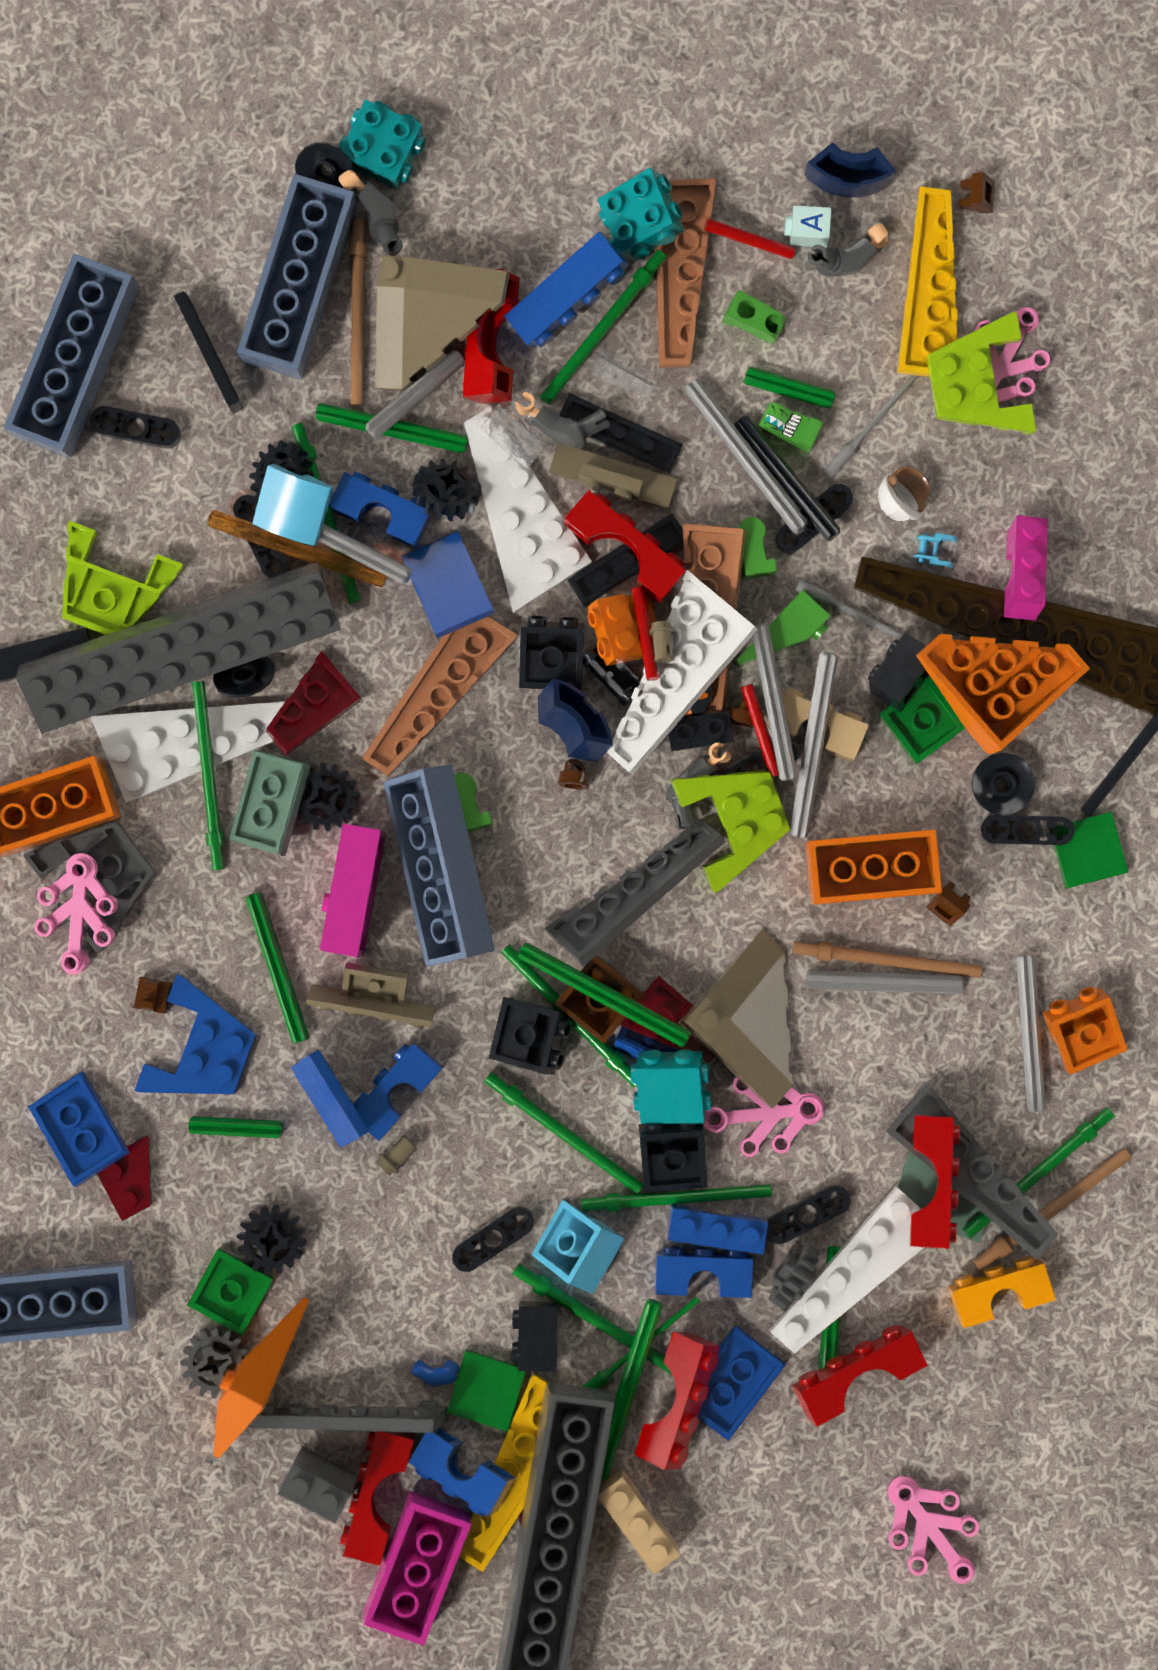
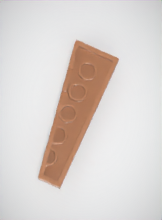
M683 524L684 563L686 564V570L691 572L737 611L747 530ZM730 663L713 681L712 699L706 712L702 715L725 711Z

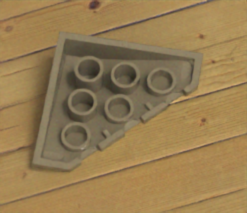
M382 256L377 283L375 388L405 391L414 383L410 378L423 367L429 371L446 356L443 349L455 338L462 342L480 325L476 320L490 308L496 312L504 305L510 273L503 270L414 257Z
M761 930L678 1023L689 1030L695 1039L769 1108L773 1109L793 1086V1075L789 1073L788 1053H791L790 1028H787L786 1008H789L787 983H784L783 964L786 963V952L765 931Z

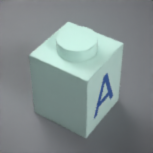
M793 206L791 216L785 217L784 235L790 236L789 246L813 247L815 245H822L826 248L830 238L831 208Z

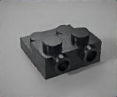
M539 615L529 616L528 621H522L520 632L519 688L544 689L554 678L569 683L582 691L584 623H578V618L561 617L559 622H547V617Z
M503 997L488 1058L544 1075H555V1071L559 1070L564 1062V1052L560 1051L563 1039H567L572 1030V1022L568 1020L569 1015L564 1011Z
M702 1123L638 1124L644 1193L708 1187Z

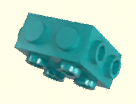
M365 99L361 108L357 107L350 122L352 128L348 136L344 135L341 138L338 147L349 157L354 166V171L398 190L402 182L407 183L413 170V166L410 164L414 155L419 156L425 146L426 138L423 137L422 124L410 114L403 113V115L393 112L387 104L381 101L373 103Z
M652 168L646 169L597 199L601 207L599 216L612 235L610 241L623 257L631 261H638L647 257L652 249L659 245H667L676 239V235L685 231L681 222L683 213L679 205L672 200L669 193L672 191L669 179L664 173L660 174Z
M683 1049L677 1052H660L658 1050L639 1052L636 1065H631V1083L637 1084V1092H634L633 1104L634 1111L640 1112L641 1124L704 1123L706 1111H711L712 1095L711 1091H706L705 1083H709V1064H703L702 1051Z

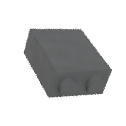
M302 1446L277 1494L336 1524L351 1495L358 1475Z

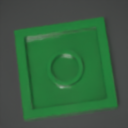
M931 677L925 680L902 712L889 706L878 714L915 765L965 729Z
M1112 812L1072 822L1074 836L1071 841L1064 845H1054L1065 889L1129 873ZM1063 825L1049 828L1050 834L1056 835V840H1062L1063 835L1069 833V828H1065Z
M218 1248L187 1306L243 1336L274 1277L265 1275L259 1269L253 1271L252 1265L244 1263L241 1259Z
M466 1349L447 1413L508 1432L526 1371H518V1365Z

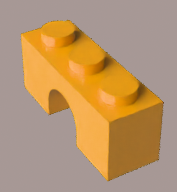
M1027 1256L1017 1259L1015 1261L1016 1266L1004 1269L1002 1265L984 1270V1276L973 1279L972 1275H965L954 1279L955 1284L948 1286L959 1324L963 1328H967L995 1319L991 1302L994 1295L1003 1289L1014 1290L1019 1304L1025 1310L1055 1301L1056 1298L1045 1263L1039 1259L1034 1260L1033 1256Z

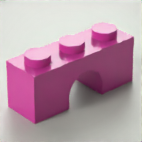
M1016 515L1008 529L1006 560L1012 561L1009 582L1005 587L1004 617L1035 621L1045 606L1047 518Z

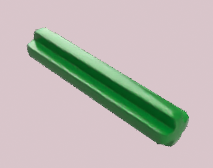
M748 367L744 378L746 385L824 408H831L835 398L833 390L754 367Z
M193 1116L189 1119L188 1130L190 1134L280 1138L283 1133V1123L277 1120Z

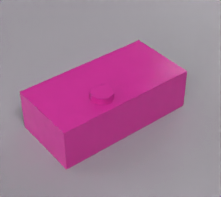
M342 824L330 893L325 892L322 902V911L326 912L319 951L364 957L385 844V832Z
M409 1491L363 1608V1625L424 1646L471 1526L469 1512Z

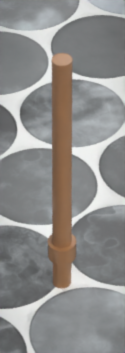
M354 218L352 219V242L349 243V257L352 258L351 405L363 406L365 259L368 258V244L365 243V219Z
M794 941L792 946V954L815 956L817 960L822 961L838 959L980 978L982 972L981 965L832 946L830 942L819 941L818 944Z
M1123 1148L1039 1211L1040 1214L1047 1221L1132 1159L1131 1155ZM1006 1235L1004 1238L1000 1236L990 1243L992 1247L972 1262L981 1271L999 1257L1003 1259L1012 1252L1011 1248L1018 1243L1009 1235Z

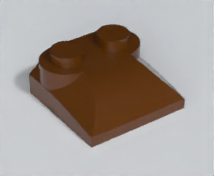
M598 955L592 958L581 970L584 974L636 1002L645 994L632 981ZM568 986L555 1003L556 1006L604 1044L626 1018V1016L571 986Z

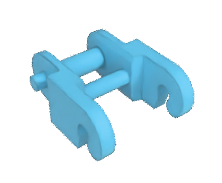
M928 533L917 536L921 543L919 554L914 555V558L919 559V563L927 560L929 561L928 565L953 568L954 563L941 561L937 557L938 545L940 541L947 540L956 543L958 537L935 533L933 537L927 536ZM927 542L934 543L932 556L925 555Z

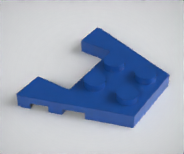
M177 974L167 1001L198 1013L177 1072L174 1074L145 1063L134 1091L142 1093L235 1094L257 1034L213 1001L202 990L194 986L188 979Z

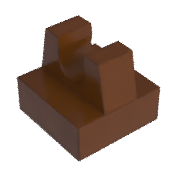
M985 172L972 173V178L960 181V188L964 191H971V194L966 199H959V207L984 214L993 213L995 182Z
M951 881L942 888V893H937L926 906L928 910L950 927L970 907V904H968L970 896L965 893L959 897L952 891L955 884Z
M139 977L134 1008L166 1014L167 1000L172 982Z

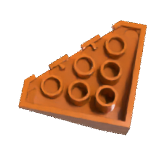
M939 634L916 656L966 730L983 750L990 755L1005 748L1090 669L1070 644H1056L1055 648L1039 647V642L1014 640L1012 644L995 643L996 638L972 636L967 641L952 639L950 634Z
M305 1297L239 1363L234 1371L228 1369L222 1378L219 1388L223 1392L218 1401L213 1456L218 1459L265 1407L309 1303V1300Z

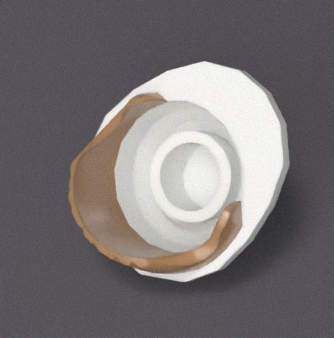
M905 466L893 473H889L884 476L878 491L881 510L885 512V515L896 521L918 520L924 515L930 486L922 473L910 466Z

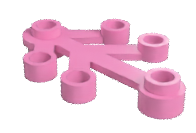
M1023 307L1017 311L1021 333L1020 342L1006 344L1000 356H998L996 346L989 347L996 388L1001 379L1032 370L1040 372L1046 369L1050 363L1049 354L1043 350L1036 351L1030 358L1010 363L1024 336L1033 332L1039 324V315L1033 308ZM1027 314L1031 316L1032 323L1027 324L1023 322L1022 315ZM987 320L981 321L975 328V331L992 322ZM1035 357H1042L1045 364L1042 366L1037 365ZM1024 377L1015 386L996 390L998 403L1017 397L1023 399L1030 397L1035 390L1034 381L1031 378ZM1025 383L1029 385L1030 391L1028 393L1022 392L1020 384Z
M85 853L71 856L66 864V874L51 886L41 888L37 893L39 903L49 906L55 904L59 900V894L73 885L72 898L50 916L38 919L34 926L39 936L46 937L55 933L57 926L71 916L68 951L62 955L61 966L67 973L72 975L85 971L90 964L88 953L82 949L84 919L94 931L93 940L98 946L105 947L110 945L116 937L114 930L106 926L86 899L88 888L97 899L96 909L99 914L107 916L115 913L118 909L117 899L109 895L96 878L98 871L97 862ZM78 864H80L84 869L82 875L78 872ZM46 891L51 893V901L46 899ZM105 900L111 905L109 911L104 908ZM43 922L49 925L48 932L43 929ZM102 931L108 935L107 942L101 938ZM70 957H72L75 960V967H72L69 964Z
M735 1077L732 1083L734 1090L748 1096L760 1108L723 1111L720 1107L712 1106L711 1111H706L703 1126L709 1132L718 1133L723 1131L727 1124L762 1121L750 1137L744 1138L740 1143V1151L743 1155L753 1157L758 1153L759 1145L781 1118L793 1117L783 1133L775 1135L771 1140V1146L774 1151L782 1154L790 1149V1142L805 1124L812 1125L822 1119L825 1106L822 1099L816 1094H800L791 1087L784 1097L792 1104H776L771 1109L748 1087L745 1090H739L736 1086V1082L739 1079ZM812 1103L814 1105V1112L809 1115L803 1112L804 1104ZM712 1113L720 1115V1122L717 1125H712L708 1121ZM778 1138L786 1139L787 1145L784 1149L779 1150L775 1147V1141ZM748 1141H752L755 1144V1150L752 1153H746L743 1149L744 1144Z
M909 1476L894 1478L888 1486V1497L891 1503L895 1505L893 1526L888 1533L890 1545L897 1550L904 1549L908 1545L909 1539L904 1530L909 1509L916 1519L912 1553L907 1560L910 1572L916 1576L926 1573L928 1563L925 1559L927 1537L929 1536L949 1563L948 1572L951 1578L959 1584L970 1582L975 1574L973 1563L968 1557L957 1554L939 1528L958 1530L966 1537H973L979 1531V1524L972 1515L959 1517L926 1512L920 1502L939 1503L945 1510L953 1511L959 1506L960 1499L952 1489L939 1491L919 1488L917 1482ZM903 1488L910 1490V1494L906 1498L899 1497V1492ZM947 1495L954 1496V1502L950 1505L944 1503V1498ZM965 1522H974L971 1530L966 1531L963 1529ZM894 1535H904L903 1541L894 1543ZM915 1560L923 1561V1565L919 1569L912 1568V1563ZM962 1566L967 1567L968 1571L964 1576L957 1575L958 1568Z

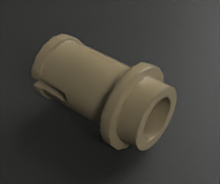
M670 621L652 623V629L649 630V634L653 636L654 661L656 663H659L660 660L661 663L675 660L672 633L675 630L674 627H671Z
M402 1135L384 1155L382 1153L379 1155L380 1159L377 1161V1164L389 1176L393 1172L398 1173L399 1170L397 1168L417 1150V1147L405 1135Z

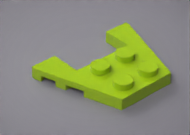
M1017 311L1011 312L927 356L936 419L974 426L977 424L990 426L1003 431H1019L1027 435L1035 434L1036 425L1032 404L999 408L989 348L1020 342L1021 333Z
M69 520L67 524L68 547H66L65 558L67 560L66 578H64L62 618L103 635L137 625L181 574L185 565L156 554L144 584L87 562L98 532Z
M767 770L727 773V775L714 776L699 775L688 778L674 777L670 779L681 807L709 796L713 799L732 851L725 856L702 865L708 883L714 893L719 892L790 831L771 774Z

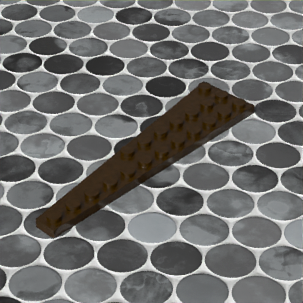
M863 556L860 558L853 589L968 638L972 636L996 638L995 643L1012 644L1014 640L1039 642V647L1055 648L1056 644H1070L1090 668L1075 682L1076 684L1151 716H1154L1158 711V628L1045 601V606L1035 621L1004 617L1005 591Z

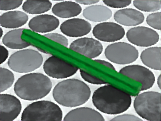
M524 943L520 948L518 958L673 1043L681 1047L687 1043L691 1032L529 943Z
M654 1299L646 1300L616 1393L601 1480L608 1479L663 1305Z

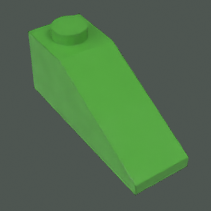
M804 590L769 625L774 654L806 643L811 637L817 640L829 628L825 622L830 615ZM754 642L737 659V664L742 666L757 660Z

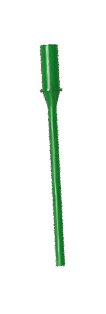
M696 1296L655 1330L652 1341L698 1304L700 1299ZM630 1351L610 1368L597 1371V1374L581 1387L599 1389L604 1384L607 1385L612 1374L627 1362Z

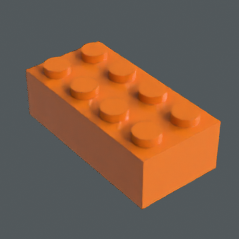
M94 755L1 786L0 857L3 858L122 818L103 758Z
M936 829L805 842L811 905L942 893Z

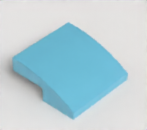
M276 464L268 465L252 524L282 537L316 546L334 487L312 476H299Z

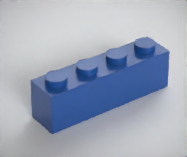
M599 231L505 315V318L528 346L535 348L538 345L543 347L553 339V332L561 325L565 327L575 320L578 316L576 312L584 304L589 306L601 296V289L608 283L613 285L625 275L624 269L629 264L609 238Z

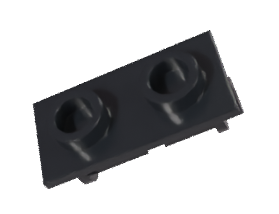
M597 646L589 650L583 656V663L625 706L632 700L631 696L635 687L638 688L641 679L625 662L605 667L603 658L598 654Z
M729 711L681 718L669 732L671 752L712 746L714 743L734 742Z

